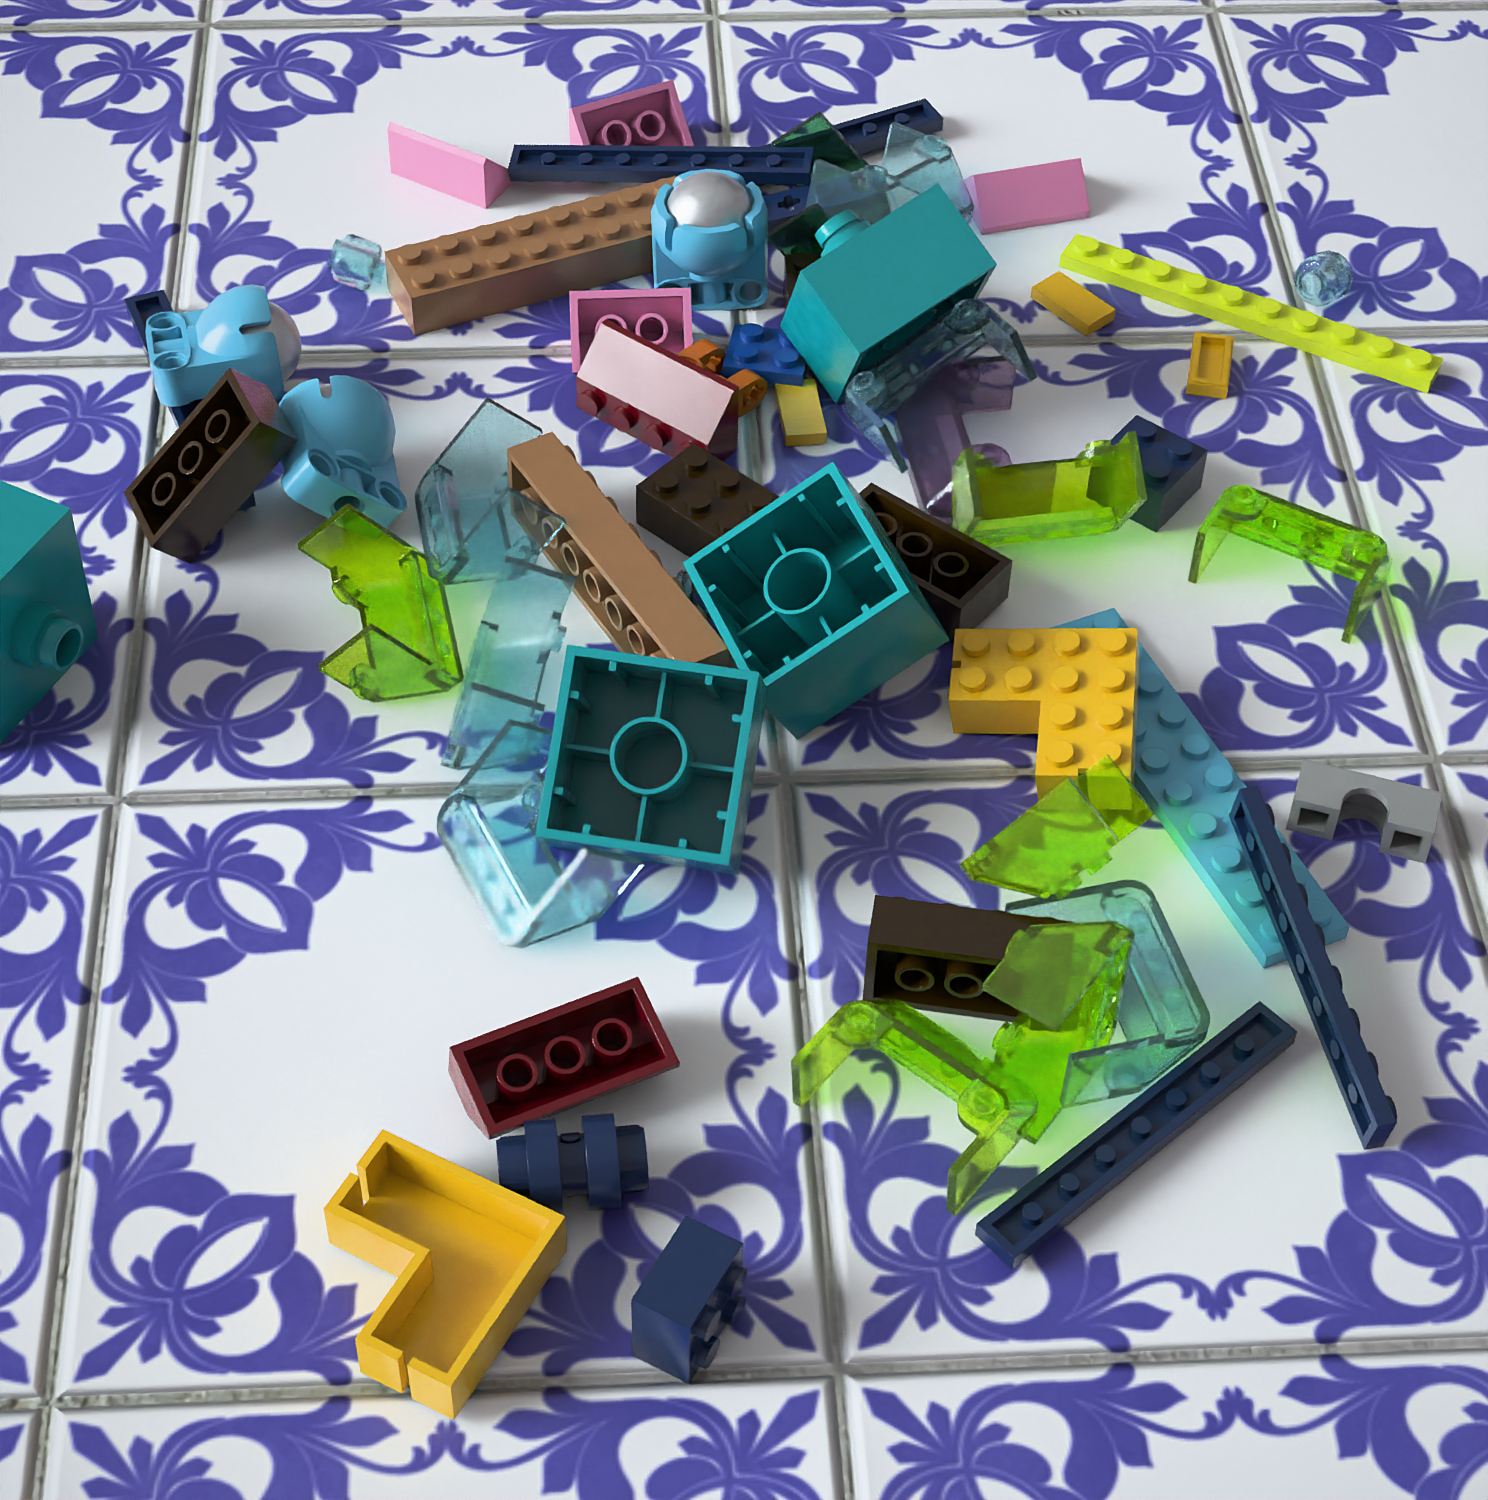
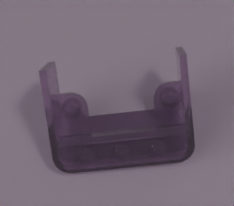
M1015 354L964 360L957 359L947 362L901 404L895 412L894 430L919 509L950 526L1049 516L1056 471L1055 461L1012 464L1008 452L996 444L971 445L961 417L963 414L1011 409L1017 365Z

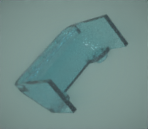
M893 122L890 124L882 166L870 164L866 165L863 169L851 173L824 160H815L803 218L822 226L838 213L846 209H852L860 218V222L867 220L870 225H873L936 183H939L968 224L972 219L974 203L953 151L946 144V140L936 135L922 134L897 122Z
M964 299L867 369L855 375L846 388L844 410L851 423L901 473H904L908 470V467L890 431L881 419L987 344L993 347L1030 382L1037 378V375L1017 330L983 300Z
M488 397L423 475L415 492L414 499L428 575L444 585L513 578L523 573H528L536 564L539 554L566 524L564 517L509 487L507 448L541 436L543 434L542 428Z
M505 556L470 650L442 754L441 766L460 771L523 760L527 752L535 754L543 731V727L538 726L545 709V705L538 703L537 699L550 652L559 653L564 641L567 627L561 626L560 620L575 584V577L511 556Z
M511 719L507 721L441 806L437 816V832L495 940L503 946L521 949L599 920L642 869L644 864L640 858L584 846L564 872H562L547 844L535 836L545 781L542 772L547 767L553 730Z
M1120 880L1006 903L1005 912L1036 917L1047 916L1058 920L1074 922L1068 975L1098 974L1127 1040L1121 1043L1069 1053L1060 1097L1063 1109L1141 1092L1205 1040L1210 1024L1209 1010L1153 891L1147 885L1136 880Z

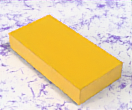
M1060 271L1032 286L1030 298L1085 336H1089L1112 322L1115 318V308Z
M1194 331L1186 394L1226 399L1234 337Z
M804 379L802 387L775 383L774 395L785 446L826 444L827 430L815 379Z

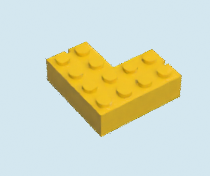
M1137 628L955 629L952 657L953 668H951L948 699L953 734H1038L1035 778L1039 808L1081 809L1082 800L1079 774H1087L1091 809H1133L1140 665Z
M382 1129L356 1164L358 1176L350 1172L324 1207L330 1244L398 1277L355 1338L360 1372L400 1393H403L409 1385L412 1399L455 1420L566 1253L565 1216Z

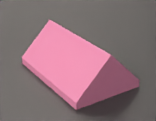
M673 79L569 109L570 145L694 146Z
M389 123L387 131L391 173L484 209H487L514 182L510 181L507 168L485 157L395 123Z
M1081 158L975 174L959 182L957 190L981 235L1088 218L1090 214Z
M691 288L569 291L572 373H578L601 323L606 319L674 354L693 344Z

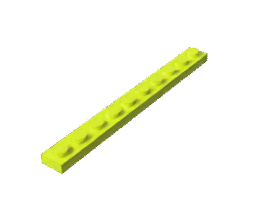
M1076 233L1060 257L1059 267L1424 393L1429 392L1441 370L1444 358L1430 354L1425 350L1397 343L1386 337L1353 328L1348 324L1315 315L1310 311H1303L1274 299L1244 291L1239 287L1206 278L1201 274L1168 265L1163 261H1156L1133 253L1130 250L1097 241L1092 237Z

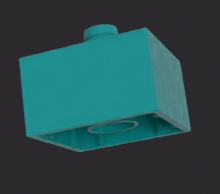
M936 183L873 225H870L867 220L860 222V218L852 209H846L828 220L815 233V238L824 250L821 253L820 259L800 271L780 327L834 403L838 404L966 320L997 264L939 183Z
M833 461L682 562L737 667L760 673L767 688L765 708L797 740L949 641L947 634L876 514Z
M0 480L1 744L99 636L71 508Z
M567 645L535 836L553 848L738 875L767 696V688L760 673L757 671Z

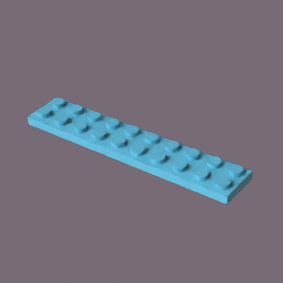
M1111 608L1051 628L1129 627L1115 608ZM1138 641L1140 665L1134 786L1261 966L1266 968L1285 961L1287 958L1229 817L1239 789L1247 787ZM1274 826L1280 842L1285 843L1290 851L1292 871L1297 883H1301L1305 887L1309 912L1314 924L1320 925L1323 930L1325 946L1345 939L1350 926L1277 827Z

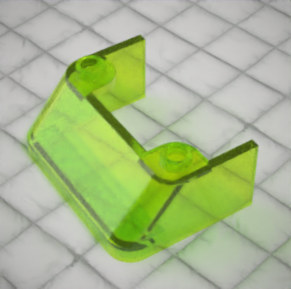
M1136 431L1127 432L1117 445H1111L1110 440L1090 442L1085 445L1086 450L1079 453L1076 458L995 466L994 460L985 459V454L973 453V448L964 449L952 467L951 527L988 547L1101 535L1120 529L1147 500Z
M1235 485L1224 490L1197 531L1188 581L1194 584L1197 583L1228 533L1358 581L1359 584L1353 593L1341 641L1350 644L1387 580L1393 558L1386 542L1373 532L1281 499L1251 486Z
M349 503L297 543L298 550L330 570L333 582L331 588L334 595L343 604H350L358 609L363 630L318 664L319 671L352 690L358 698L373 703L445 693L463 681L464 675L443 578L439 569L429 557Z
M1107 754L1074 781L1069 777L965 859L959 866L973 882L1044 899L1054 893L1061 900L1083 883L1082 879L1078 876L1081 871L1085 869L1092 876L1109 863L1113 858L1108 853V850L1155 815V812L1109 754Z
M1117 921L1032 925L1026 932L1020 929L1014 934L1007 946L1005 957L983 983L982 990L1019 1010V1014L1012 1024L1005 1022L997 1031L991 1046L996 1050L994 1065L967 1098L966 1105L1036 1145L1101 1060L1112 1041L1116 1030L1135 937L1133 930Z
M856 1000L844 1004L791 1060L793 1103L801 1108L855 1049H868L873 1046L957 1103L959 1121L966 1129L977 1136L948 1169L947 1211L955 1216L1035 1124L1038 1113V1098L1035 1091L1029 1085L900 1000Z

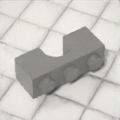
M1303 759L1286 829L1332 840L1338 823L1345 819L1358 818L1370 822L1379 831L1381 836L1380 853L1426 863L1435 835L1443 792Z

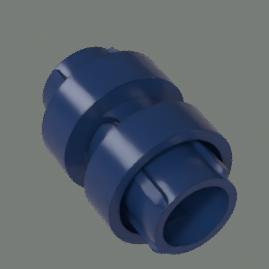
M613 1113L581 1116L582 1133L572 1132L561 1133L560 1135H557L555 1118L524 1121V1135L505 1136L496 1140L499 1185L559 1214H563L562 1196L572 1197L587 1194L589 1211L621 1208V1194L643 1192L644 1189H649L644 1128L638 1124L615 1126Z

